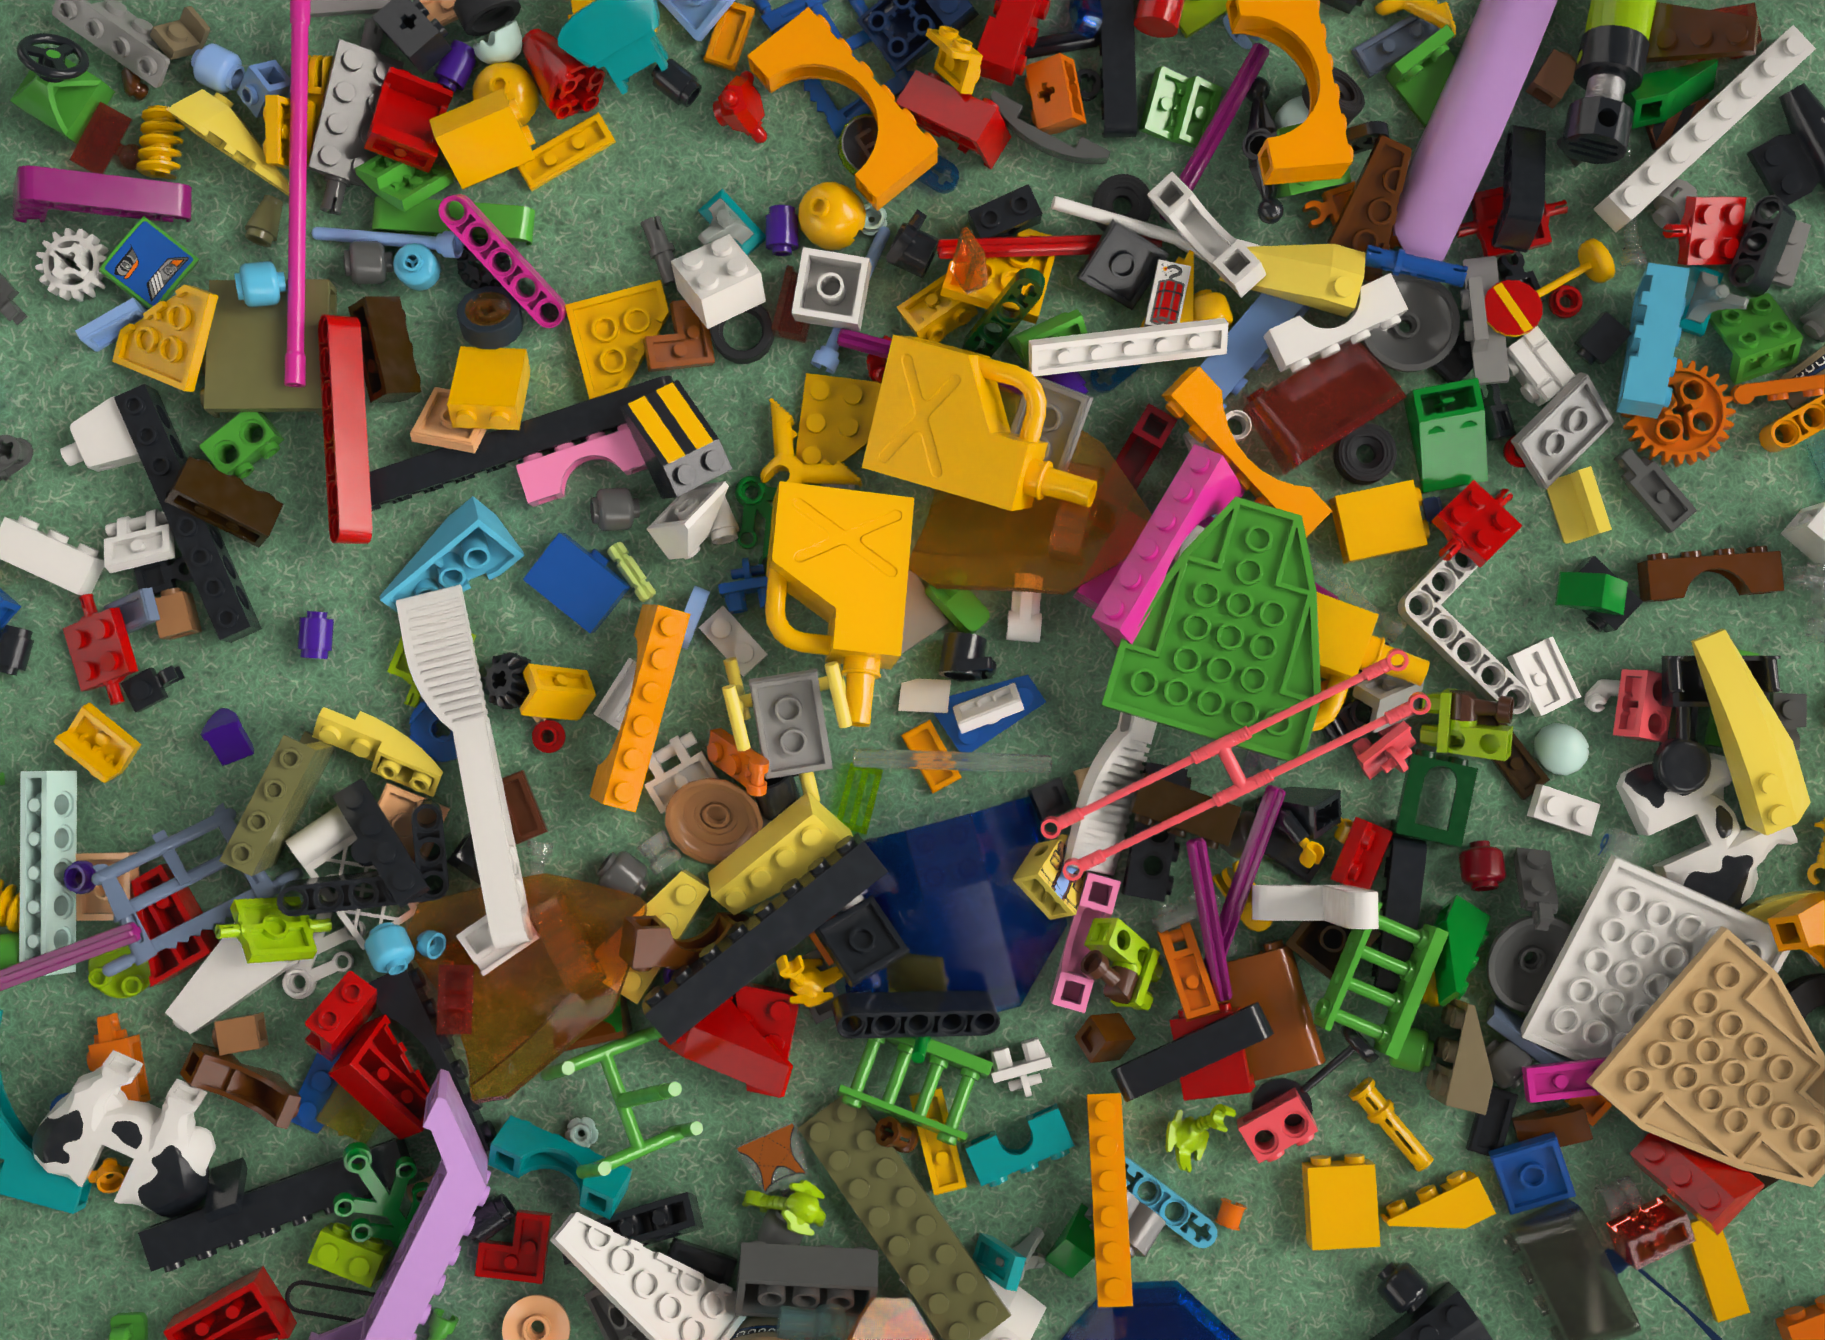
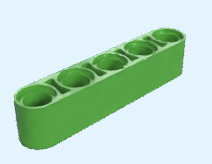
M380 196L374 197L372 231L437 236L439 233L451 230L439 216L438 209L442 200L426 199L403 212ZM452 201L449 205V213L455 219H462L464 207L458 201ZM473 202L511 244H514V241L526 242V245H532L534 209L518 205ZM474 228L472 233L474 240L488 239V233L484 228Z

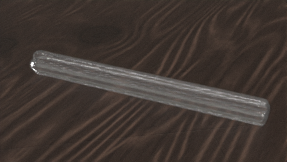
M855 749L853 751V766L1050 773L1052 770V757L1042 754Z

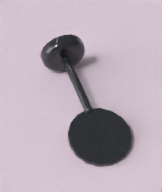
M1342 1025L1340 1032L1349 1043L1347 1048L1303 1085L1287 1078L1271 1079L1262 1084L1254 1094L1252 1111L1295 1087L1312 1115V1102L1307 1092L1355 1051L1368 1063L1377 1060L1379 1055L1358 1031ZM1290 1114L1284 1122L1289 1126H1297L1303 1118L1298 1114ZM1263 1130L1268 1135L1273 1136V1134L1270 1131Z

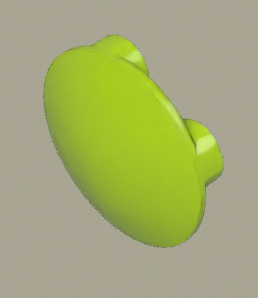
M127 945L89 959L88 980L93 987L107 996L113 998L133 997L143 992L150 985L149 976H151L149 962L146 961L139 966L133 963V966L114 976H105L102 972L105 964L124 954L128 955L131 953Z

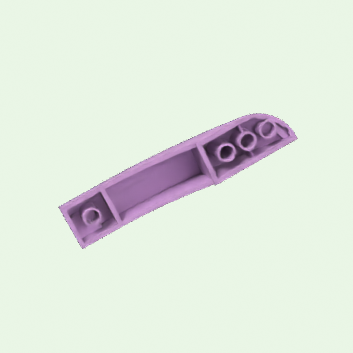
M1558 0L1480 1L1449 77L1408 165L1403 191L1400 193L1397 206L1396 222L1392 228L1393 236H1397L1405 253L1439 261L1444 260L1503 133Z

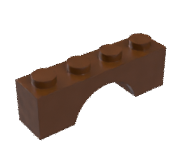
M1767 546L1746 548V553L1735 554L1734 548L1713 550V556H1702L1700 550L1686 551L1680 553V558L1668 559V553H1656L1647 555L1646 561L1637 563L1640 599L1643 602L1670 601L1684 598L1692 580L1702 572H1714L1724 576L1733 584L1739 596L1784 591L1781 551L1768 552Z
M742 911L736 915H733L731 912H717L714 920L706 930L689 939L673 938L670 928L656 915L624 917L619 956L636 971L646 972L650 971L653 967L677 970L683 965L694 963L700 958L699 954L706 946L711 943L718 944L727 936V931L734 924L740 921L744 923L753 915L748 911Z

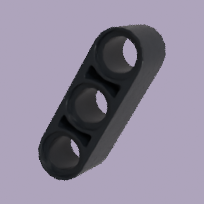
M1775 195L1765 196L1756 203L1729 270V281L1748 297H1759L1769 289L1795 224V212ZM1779 211L1777 216L1770 219L1775 212ZM1767 242L1765 247L1762 250L1758 251L1759 247L1763 243ZM1754 274L1753 278L1746 283L1747 278Z

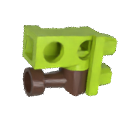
M1446 688L1442 692L1426 693L1431 702V708L1427 713L1439 714L1438 725L1423 724L1421 726L1420 743L1437 747L1436 752L1441 753L1448 752L1506 761L1511 756L1513 726L1477 724L1478 715H1494L1498 722L1511 724L1514 711L1513 697L1500 696L1498 701L1494 702L1478 699L1471 691ZM1423 699L1422 708H1423V707L1425 706V704H1426V700H1425V699Z
M1093 918L1084 946L1091 951L1085 955L1081 962L1082 973L1090 979L1100 978L1105 983L1103 994L1105 997L1110 998V1002L1115 1006L1131 1007L1135 1010H1149L1154 999L1152 994L1147 991L1149 984L1161 979L1164 970L1158 962L1160 952L1155 948H1150L1145 940L1119 918ZM1109 960L1113 961L1111 967H1109Z

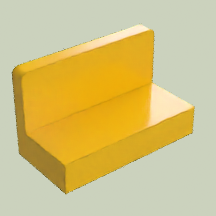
M528 663L523 671V675L530 693L519 710L523 716L580 720L596 696L588 671Z

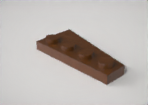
M1656 2L1646 63L1756 55L1759 21L1757 17Z
M1379 135L1326 244H1337L1365 253L1368 245L1389 250L1390 236L1393 225L1396 222L1397 206L1400 193L1403 191L1412 148L1384 135ZM1365 266L1364 280L1372 282L1383 277V269Z

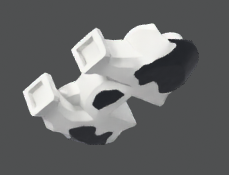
M1709 753L1712 765L1709 778L1704 786L1695 792L1687 794L1669 792L1660 786L1654 777L1653 761L1639 764L1621 773L1616 788L1638 835H1652L1695 815L1706 839L1705 842L1652 865L1656 874L1737 910H1740L1753 894L1758 881L1757 866L1766 858L1768 853L1777 844L1791 845L1798 842L1792 826L1767 836L1750 827L1740 830L1735 813L1723 800L1724 787L1730 785L1732 781L1726 757Z
M113 1050L101 1067L80 1076L72 1091L59 1100L42 1120L32 1141L34 1159L46 1172L68 1177L75 1184L82 1187L94 1170L104 1147H109L134 1158L114 1202L139 1205L159 1216L167 1218L182 1215L199 1204L208 1190V1165L216 1150V1144L211 1131L195 1126L196 1121L194 1117V1112L201 1105L208 1092L176 1079L167 1093L162 1109L150 1103L128 1100L126 1094L121 1090V1086L132 1083L140 1072L143 1063Z

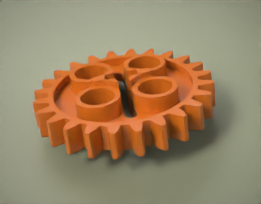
M1677 359L1674 376L1669 378L1668 386L1673 387L1674 394L1672 393L1669 407H1663L1657 419L1621 413V416L1631 419L1623 426V429H1633L1635 432L1628 439L1629 442L1636 440L1641 442L1637 449L1638 452L1648 448L1650 450L1648 456L1650 461L1655 456L1660 455L1661 465L1664 466L1673 458L1675 467H1679L1683 464L1685 458L1691 466L1697 462V456L1703 461L1710 457L1709 451L1715 453L1721 448L1718 442H1725L1730 437L1723 430H1730L1734 427V423L1726 419L1736 413V410L1726 408V405L1734 400V397L1723 396L1722 392L1728 388V384L1716 385L1715 382L1720 376L1718 373L1710 378L1706 376L1708 371L1707 365L1700 371L1695 370V361L1692 360L1686 368H1683L1682 360ZM1689 387L1693 389L1696 393V399L1687 398L1683 388ZM1676 408L1677 412L1683 411L1684 416L1681 418L1680 414H1674L1672 410ZM1693 418L1701 419L1706 425V430L1700 431L1696 429L1693 425ZM1660 426L1668 427L1673 433V439L1664 438L1660 433ZM1683 433H1684L1685 436L1688 438L1687 441L1683 439V436H1682Z

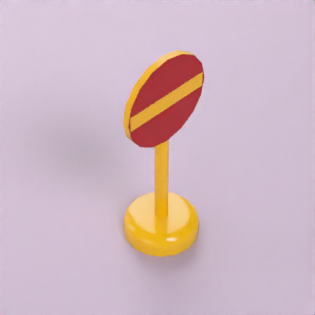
M1590 238L1579 246V267L1536 291L1530 285L1519 280H1505L1496 283L1487 291L1484 298L1487 324L1495 332L1504 336L1519 337L1530 333L1538 325L1543 315V303L1540 299L1542 296L1583 273L1596 283H1605L1612 279L1615 275V264L1611 254L1602 242Z

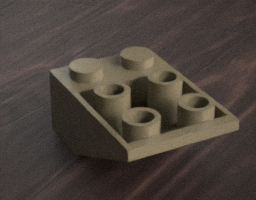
M1454 998L1450 1001V1004H1446L1443 1007L1441 1022L1450 1025L1451 1028L1459 1029L1460 1039L1456 1041L1437 1037L1434 1045V1056L1442 1058L1443 1061L1454 1063V1065L1448 1066L1436 1063L1435 1070L1431 1069L1428 1073L1426 1087L1430 1090L1429 1096L1446 1106L1486 1115L1493 1078L1476 1008L1472 1004Z

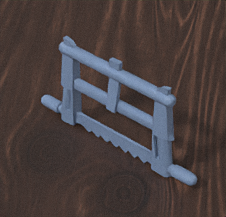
M221 803L215 809L214 815L169 837L165 830H162L152 835L155 844L110 866L107 864L92 866L96 873L92 875L91 881L94 885H102L114 914V924L119 922L121 926L134 922L142 930L140 933L141 939L128 945L131 953L128 955L124 954L105 964L102 968L103 974L107 977L114 976L133 966V963L136 966L143 964L165 948L176 949L177 942H188L190 936H200L202 930H212L214 923L224 924L226 917L233 918L230 906L234 899L271 898L279 894L278 889L286 882L302 879L304 876L303 870L297 867L276 877L274 881L269 878L265 870L253 876L243 873L251 888L250 890L150 940L136 912L228 867V865L219 861L222 856L221 854L186 872L175 849L216 828L220 829L228 844L237 827L234 822L237 815L236 811L233 808L225 809L224 803ZM162 855L174 878L128 900L117 877Z

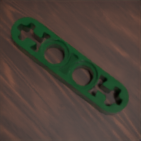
M1024 268L1018 271L966 335L962 349L987 355L991 358L1041 298L1045 285L1043 274L1033 268ZM1033 284L1027 288L1024 295L1021 293L1023 285ZM1012 302L1018 305L1020 309L1011 312L1006 310L1002 304ZM989 323L998 324L1002 331L991 332L985 325ZM983 340V348H978L977 350H975V348L980 344V341Z

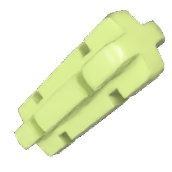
M617 542L609 547L607 550L608 555L613 562L618 563L616 565L630 587L635 588L634 593L639 600L645 602L651 599L656 594V591L649 581H645L647 579L633 557L628 556L629 551L624 544Z

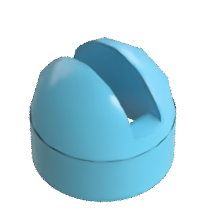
M426 930L417 937L418 944H416V949L421 955L430 959H437L444 952L446 938L442 933Z

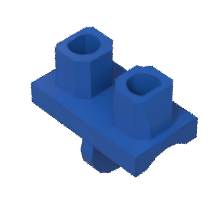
M749 557L742 558L743 568L731 570L732 580L738 578H745V580L718 584L720 595L722 598H725L730 614L748 611L745 594L758 592L760 608L765 609L768 578L766 576L753 578L755 575L765 574L763 564L751 566Z

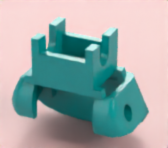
M594 0L572 15L562 26L557 37L558 46L586 67L595 66L600 69L604 66L622 95L628 92L627 82H629V77L654 62L658 64L661 71L668 68L666 61L668 54L654 31L659 26L660 18L657 0Z

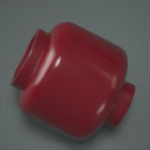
M1482 840L1469 843L1470 848L1465 849L1459 855L1462 882L1471 886V890L1476 892L1498 889V884L1503 882L1506 877L1502 850L1490 846L1489 841Z

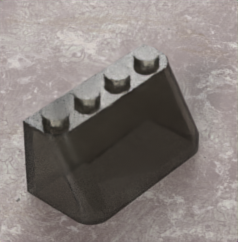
M1568 1198L1537 1207L1503 1224L1507 1234L1503 1235V1240L1511 1254L1517 1253L1522 1263V1265L1518 1266L1519 1273L1528 1286L1533 1285L1537 1296L1533 1297V1301L1539 1313L1543 1317L1547 1315L1552 1324V1327L1548 1328L1552 1340H1616L1629 1337L1641 1331L1640 1323L1588 1217L1578 1204Z

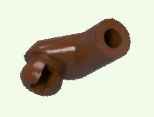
M124 66L121 72L124 92L129 97L133 96L137 100H143L149 91L148 86L140 82V77Z

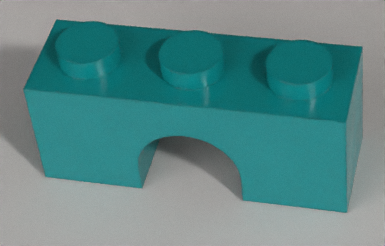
M1057 1103L1026 1116L1031 1129V1137L1029 1142L1020 1149L1014 1150L1005 1147L1000 1142L995 1130L964 1143L981 1186L989 1184L990 1187H995L1007 1181V1175L1018 1170L1021 1174L1036 1169L1039 1166L1038 1162L1050 1157L1051 1160H1056L1070 1153L1069 1148L1075 1145Z

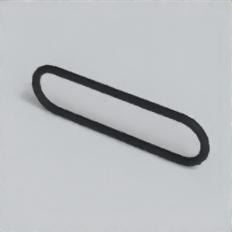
M298 1280L287 1288L285 1301L292 1311L299 1314L351 1322L356 1319L294 1307L290 1302L291 1290L298 1285H308L374 1297L375 1292Z

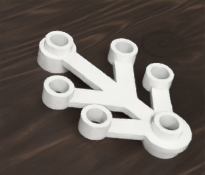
M330 874V875H326V876H334V875H339V874ZM320 891L319 893H320V895L323 897V900L327 901V899L324 897V895H323L322 892ZM333 912L317 914L315 919H331ZM359 920L358 926L363 937L366 929L364 923ZM346 926L325 936L326 932L313 933V939L317 948L314 958L300 960L286 970L283 976L282 986L288 996L295 999L306 998L314 992L318 980L337 971L345 972L352 968L354 958L347 951L338 952L334 955L332 961L313 968L318 954L348 940H355ZM341 955L346 956L349 961L345 968L340 967L337 963L338 957ZM298 975L305 978L306 983L303 988H298L294 983Z

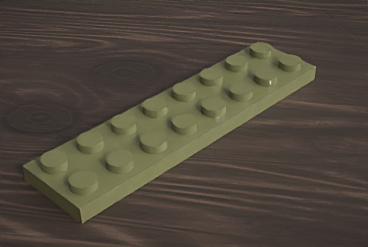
M840 1096L798 1127V1130L943 1340H980L1012 1314L899 1152L896 1151L894 1146L887 1148L876 1142L875 1128L878 1122L865 1105H861L860 1109L848 1106L841 1102L843 1097Z

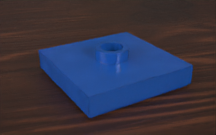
M1554 1132L1488 1151L1510 1215L1576 1196Z

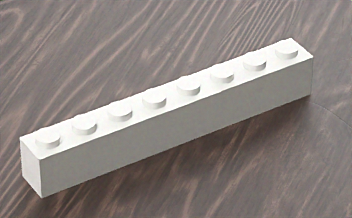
M1792 25L1593 210L1615 233L1619 231L1816 48Z

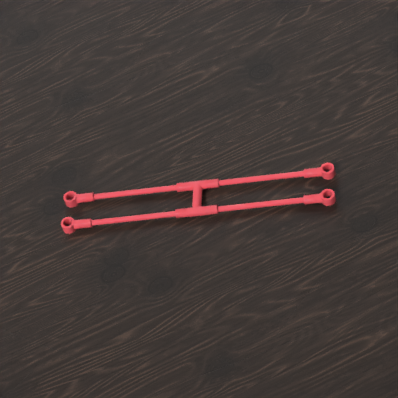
M1392 649L1388 652L1386 658L1363 668V672L1250 727L1244 726L1190 752V756L1083 808L1077 807L1058 817H1046L1041 824V833L1048 839H1054L1059 836L1062 829L1083 820L1085 815L1193 763H1201L1217 754L1234 784L1225 790L1213 794V798L1105 850L1099 849L1080 859L1069 858L1063 865V875L1070 881L1078 880L1084 871L1105 862L1107 857L1216 805L1220 807L1274 781L1275 777L1389 723L1392 725L1412 714H1426L1431 708L1430 699L1423 692H1415L1410 695L1407 702L1384 713V716L1270 770L1268 768L1247 779L1231 750L1232 747L1252 738L1253 734L1364 680H1373L1377 676L1379 677L1391 670H1404L1409 663L1407 654L1402 649ZM1395 654L1403 655L1404 660L1402 664L1397 666L1391 664L1392 656ZM1417 698L1426 700L1425 706L1421 709L1413 707V702ZM1049 822L1054 823L1057 826V830L1055 832H1048L1045 829V825ZM1072 864L1076 865L1079 868V872L1071 874L1068 872L1067 867Z

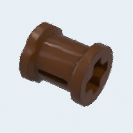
M891 1116L881 1119L875 1128L876 1142L879 1145L887 1148L894 1146L896 1151L904 1154L914 1150L919 1140L918 1130L913 1124L907 1122L900 1124L897 1118ZM885 1128L892 1129L893 1133L885 1131ZM900 1137L909 1139V1141H902Z

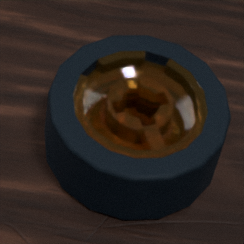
M485 286L474 289L466 294L458 304L457 318L463 338L472 346L480 349H498L515 341L522 332L524 321L520 304L504 288Z

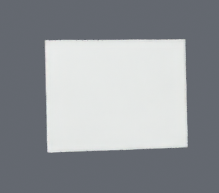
M914 679L901 683L898 711L948 713L951 680Z

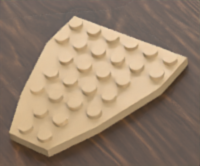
M1721 926L1586 1082L1642 1130L1741 1170L1814 1187L1825 1174V1055L1779 974L1730 930Z

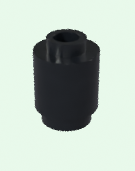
M672 58L667 60L668 68L664 71H661L657 64L651 74L654 78L652 85L677 105L683 104L685 107H689L696 100L702 89V86L697 82V77Z
M5 625L3 632H0V672L17 676L18 670L26 671L34 640H31L32 631Z
M501 1193L497 1197L492 1195L486 1200L483 1207L477 1206L473 1214L476 1217L468 1236L474 1241L478 1239L480 1242H485L511 1224V1219L516 1216V1210L505 1194Z

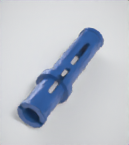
M1368 245L1366 249L1365 266L1391 271L1392 275L1399 276V274L1411 275L1461 288L1466 279L1468 266L1414 256L1405 253V250L1402 249L1393 251Z

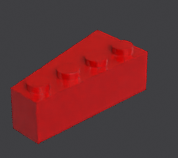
M1050 0L995 1L993 14L996 17L989 16L977 51L983 55L980 65L981 77L1012 87L1016 75L1021 76L1024 72L1027 62L1025 53L1028 47L1033 48L1039 33V28L1036 27L1040 19H1046L1050 8Z

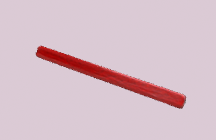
M1103 234L940 239L937 244V254L940 259L1090 255ZM1141 235L1160 248L1162 247V241Z

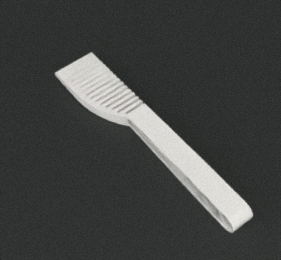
M1197 525L1186 537L1175 554L1166 575L1183 551L1204 530L1202 526ZM1120 713L1117 728L1103 744L1090 766L1083 782L1076 808H1083L1138 781L1141 775L1140 770L1144 771L1145 768L1142 762L1147 761V757L1144 754L1149 753L1150 750L1146 746L1152 743L1157 723ZM1134 792L1085 815L1083 820L1072 824L1064 863L1069 858L1080 859L1099 849L1105 850L1125 839L1124 834L1128 829L1126 826L1130 822L1128 818L1132 814L1128 809ZM1120 852L1107 857L1105 862L1088 869V871L1113 876L1117 868ZM1069 865V867L1078 868L1076 865Z
M459 584L396 600L403 646L413 681L431 711L453 731L492 942L496 949L531 942L533 939L531 919L490 719L487 717L488 709L485 707L486 700H484L485 695L484 691H482L483 685L480 681L481 676L478 671L479 666L476 661L477 657L475 655V647L473 646L474 642L462 586Z

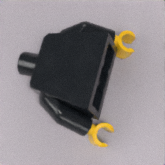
M1286 787L1283 789L1286 795L1272 832L1286 834L1296 846L1300 845L1303 848L1299 857L1300 863L1307 868H1312L1314 863L1317 865L1320 863L1324 856V848L1321 844L1309 841L1308 839L1315 840L1337 825L1338 828L1334 833V837L1339 842L1345 844L1353 821L1341 817V790ZM1263 796L1257 798L1255 804L1256 814Z

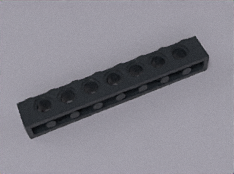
M142 384L114 397L219 640L232 643L261 630L260 623L218 527L165 502L180 468L186 462L187 457L158 391L146 384Z

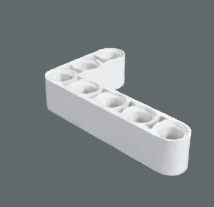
M1448 550L1401 597L1398 603V612L1486 700L1497 702L1500 696H1506L1509 691H1512L1518 698L1513 714L1523 713L1531 705L1532 698L1529 690L1441 605L1478 567L1468 556V564L1465 568L1456 563V554L1450 561L1443 560L1450 552ZM1435 574L1443 577L1445 581L1443 591L1436 590L1432 584ZM1411 598L1418 599L1422 604V611L1419 615L1412 613L1409 608ZM1436 621L1442 622L1446 627V634L1443 638H1439L1434 634L1433 626ZM1461 644L1467 646L1470 651V657L1466 662L1462 661L1457 654L1458 647ZM1486 667L1494 675L1493 682L1490 685L1484 683L1481 677L1482 671Z
M1252 885V920L1326 921L1348 929H1379L1378 891L1351 885Z

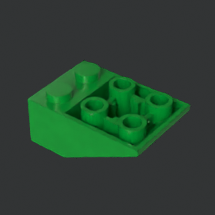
M1473 378L1414 389L1406 394L1403 400L1422 494L1466 486L1473 480L1477 483L1487 482L1485 409L1479 379Z

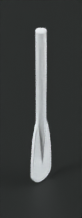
M1054 196L1051 209L1108 226L1112 219H1115L1140 235L1174 244L1187 253L1191 250L1194 252L1195 257L1204 260L1175 230L1058 196ZM1240 240L1246 247L1260 246L1258 244Z

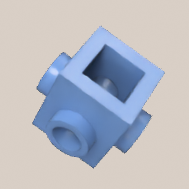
M276 60L248 66L247 71L243 74V80L237 94L256 118L262 117L265 95H279L289 99L291 79Z

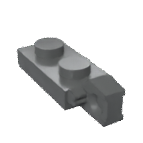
M1631 448L1623 450L1614 458L1625 471L1621 478L1626 482V486L1667 533L1673 532L1697 511L1655 461H1650L1645 456L1640 459Z
M1516 847L1514 866L1521 908L1532 912L1534 930L1548 931L1551 921L1554 920V914H1557L1559 904L1550 851Z

